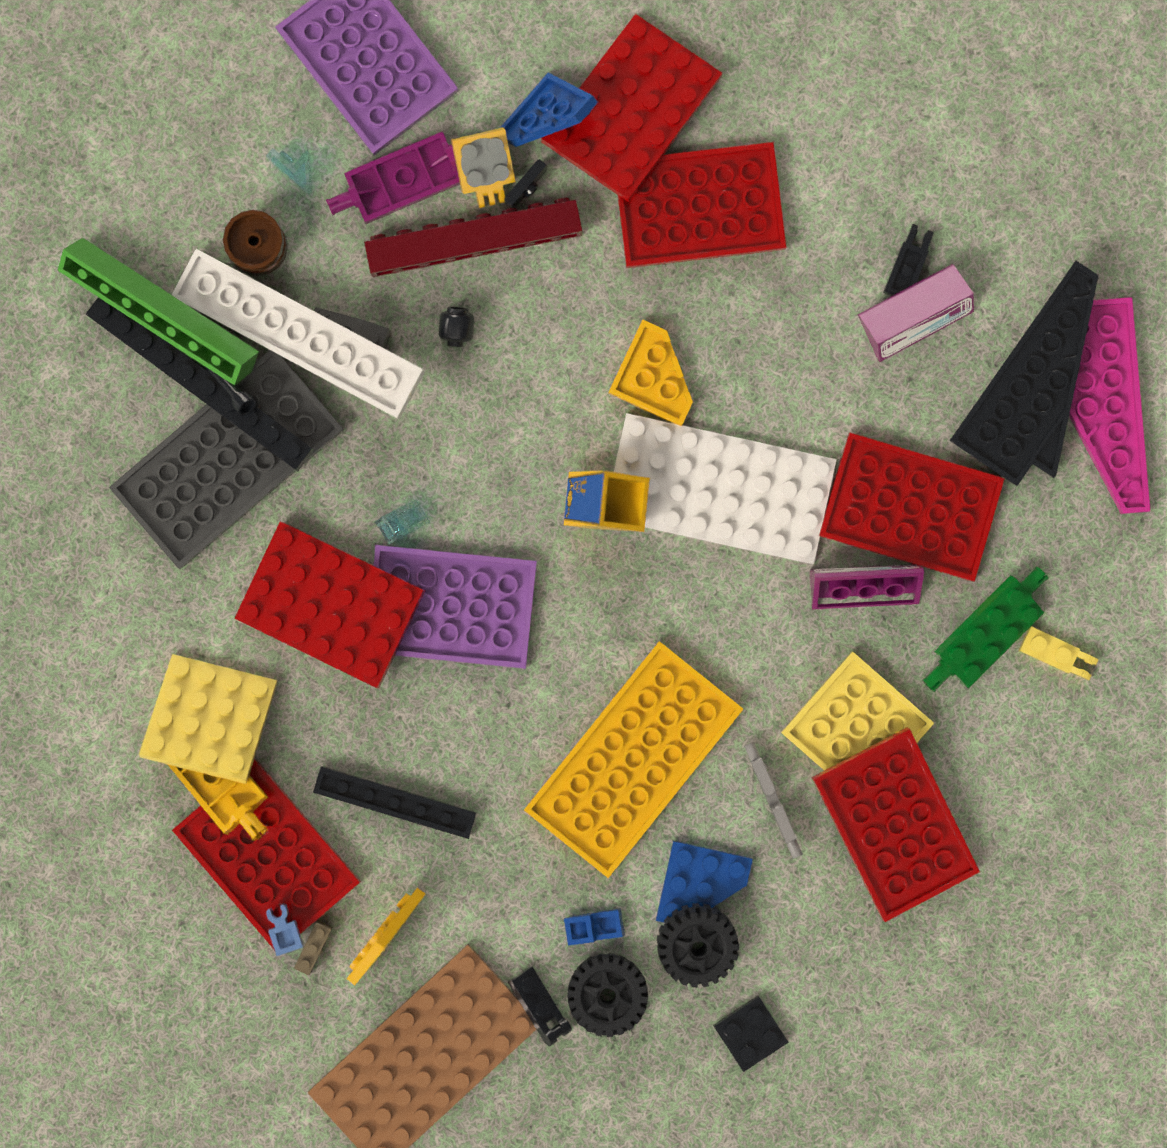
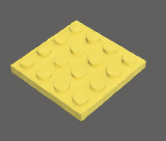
M851 651L781 733L820 768L826 770L907 727L911 730L918 743L934 722Z
M172 654L139 756L246 784L276 690L277 680Z

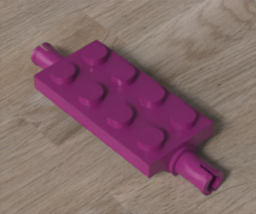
M442 131L345 172L344 175L349 184L348 191L326 199L332 215L353 206L355 208L358 207L365 224H368L458 186L460 181L452 144H448Z

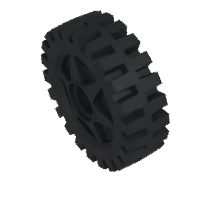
M692 903V907H688V905L681 906V911L674 910L672 917L667 916L664 920V926H660L659 935H657V950L660 961L668 975L670 974L676 982L679 980L682 985L687 986L689 983L691 987L698 988V984L707 987L709 986L708 982L711 981L716 984L719 982L718 978L720 976L725 978L728 975L727 970H732L735 966L734 960L737 961L738 959L737 950H739V942L736 931L728 917L716 907L711 908L708 904L700 906L698 903ZM704 942L701 948H692L694 943Z
M612 953L598 954L586 959L574 971L568 986V1004L571 1014L577 1023L589 1033L592 1032L596 1036L601 1037L602 1035L613 1037V1035L617 1034L619 1036L624 1034L625 1031L633 1029L634 1025L639 1023L645 1013L648 1001L647 984L642 972L632 961ZM604 989H612L616 995L611 1001H604L600 997V993Z

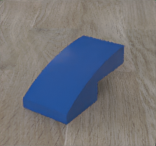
M621 908L564 918L568 946L593 943L596 940L619 938L625 935Z

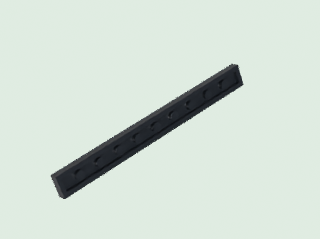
M98 297L86 312L88 317L296 471L300 470L314 451V449L256 406L249 414L239 415L232 407L231 396L207 370L176 347Z

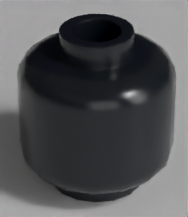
M447 307V311L440 314L438 334L441 339L447 341V346L463 347V342L473 339L475 319L472 314L468 313L469 309Z

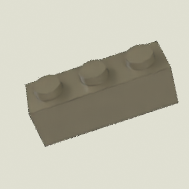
M319 920L316 921L294 969L308 976L311 974L333 927Z

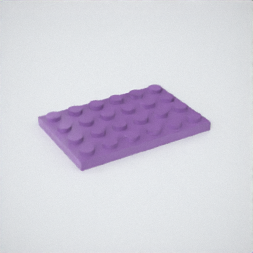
M310 0L275 26L281 37L373 155H376L458 92L457 86L390 0Z
M375 545L374 566L425 590L395 656L526 669L537 561Z

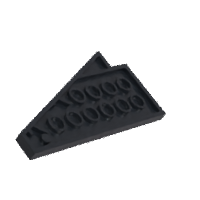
M1077 260L1070 267L949 440L1015 486H1018L1032 465L1052 478H1055L1057 475L1099 277L1098 274Z

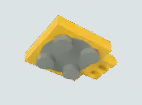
M498 128L451 139L462 193L475 192L479 208L485 207L484 196H487L490 206L495 205L494 194L498 195L500 204L505 203L503 185L515 182L505 129Z

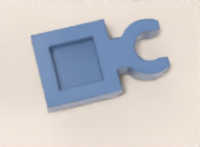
M285 903L280 905L282 910L280 917H276L273 914L272 908L266 911L268 920L275 924V927L270 928L268 932L277 956L304 947L296 920L287 921L289 910Z

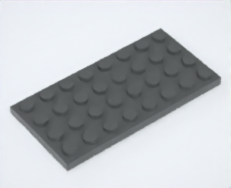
M269 350L258 359L252 372L235 385L240 391L243 390L252 395L257 402L256 407L314 449L306 462L344 430L281 355L272 350ZM206 404L109 488L176 567L182 569L296 470Z

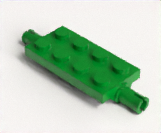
M1036 566L1021 583L1010 575L934 651L940 658L938 661L939 665L922 680L926 683L925 685L935 692L950 676H955L969 689L1044 614V611L1032 598V594L1049 579L1045 575L1046 573Z

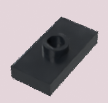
M537 160L506 195L504 200L508 208H515L525 196L530 198L538 189L539 185L536 183L547 172V165L543 161Z

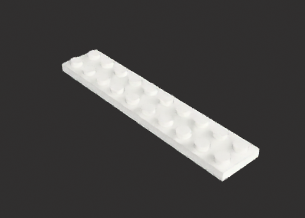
M198 249L194 251L172 293V296L186 305L398 419L403 415L425 373V370Z

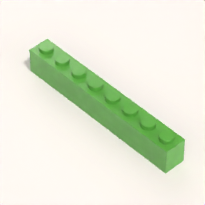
M83 237L63 249L57 271L231 384L236 385L252 372L259 351Z

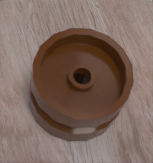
M257 210L243 211L234 216L225 227L223 235L225 252L231 261L245 273L256 276L270 274L278 269L285 260L288 249L286 235L275 219L267 213ZM258 239H259V242H258L257 245H255V246H252V245H251V243H252L253 241L257 242Z

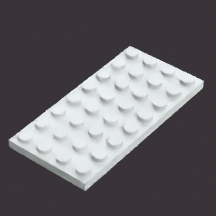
M626 413L614 472L650 478L645 528L813 565L837 459L687 426L681 427L673 423Z

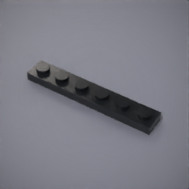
M324 766L320 767L313 793L466 839L470 837L477 814L475 811Z

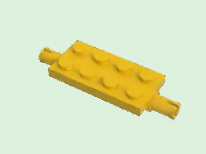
M167 764L223 833L228 835L239 824L249 833L253 841L262 837L259 834L260 832L262 834L266 833L267 828L253 812L268 797L250 775L247 783L244 784Z

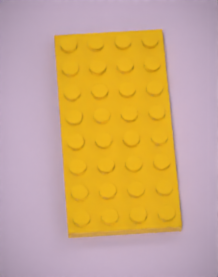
M659 641L525 807L524 811L609 878L743 711V708Z

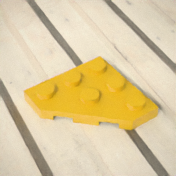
M642 319L608 394L682 427L693 401L678 359L674 353L667 330Z
M418 887L411 896L406 893L396 905L400 908L398 913L392 911L370 941L350 964L349 967L353 971L346 979L353 985H356L426 895Z

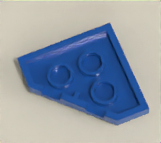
M548 72L500 128L505 129L508 143L518 147L581 123L590 114L598 101L593 95Z
M673 841L656 921L664 923L667 916L672 917L674 910L677 909L679 912L682 910L681 906L684 905L692 907V903H698L700 906L708 904L713 908L746 887L753 859Z

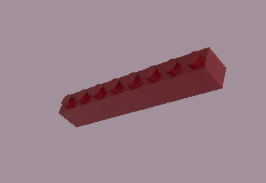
M569 197L554 200V204L544 206L543 203H534L528 205V209L518 211L517 208H509L501 211L502 214L491 216V213H484L475 216V220L465 221L464 218L449 221V225L439 227L438 224H428L423 226V230L412 232V229H403L397 231L395 236L386 237L385 234L371 236L370 241H364L370 274L374 278L582 236V227L576 200L570 201Z

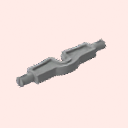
M755 742L745 745L744 747L792 858H797L803 855L785 810L777 797L775 787L759 755Z

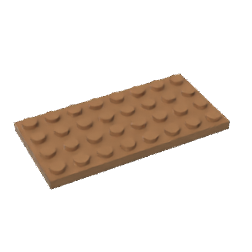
M467 944L308 1091V1094L357 1148H409L525 1041L536 1028L518 998L472 947Z

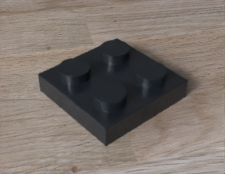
M759 995L713 1025L743 1072L789 1043Z

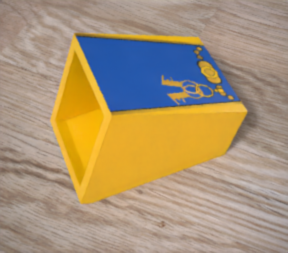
M608 471L569 472L564 525L588 529L644 532L650 478Z

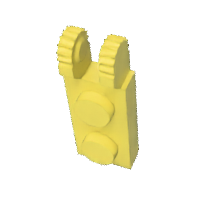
M1032 626L1027 630L1018 650L1065 673H1072L1088 681L1092 676L1089 672L1073 667L1076 658L1078 657L1090 665H1097L1098 662L1097 658L1081 652L1079 648Z

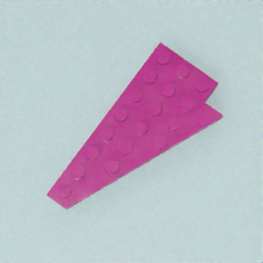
M1132 297L1093 300L1069 418L1120 514L1150 512Z

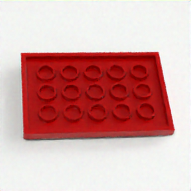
M635 14L579 88L593 95L598 101L590 114L579 124L542 137L541 142L629 203L722 78V72Z
M774 142L665 154L629 203L618 196L626 268L786 250Z
M849 432L819 536L975 582L1005 478Z
M280 521L234 619L375 688H380L425 590Z
M908 727L811 777L884 922L980 873L925 758Z
M254 759L249 775L268 797L253 812L267 828L265 834L259 833L262 837L253 841L241 824L237 825L228 835L223 833L201 805L172 831L274 949L268 930L275 927V924L267 918L266 911L272 908L273 914L276 917H280L282 915L280 905L285 903L289 910L287 921L296 920L301 934L361 881L257 759Z

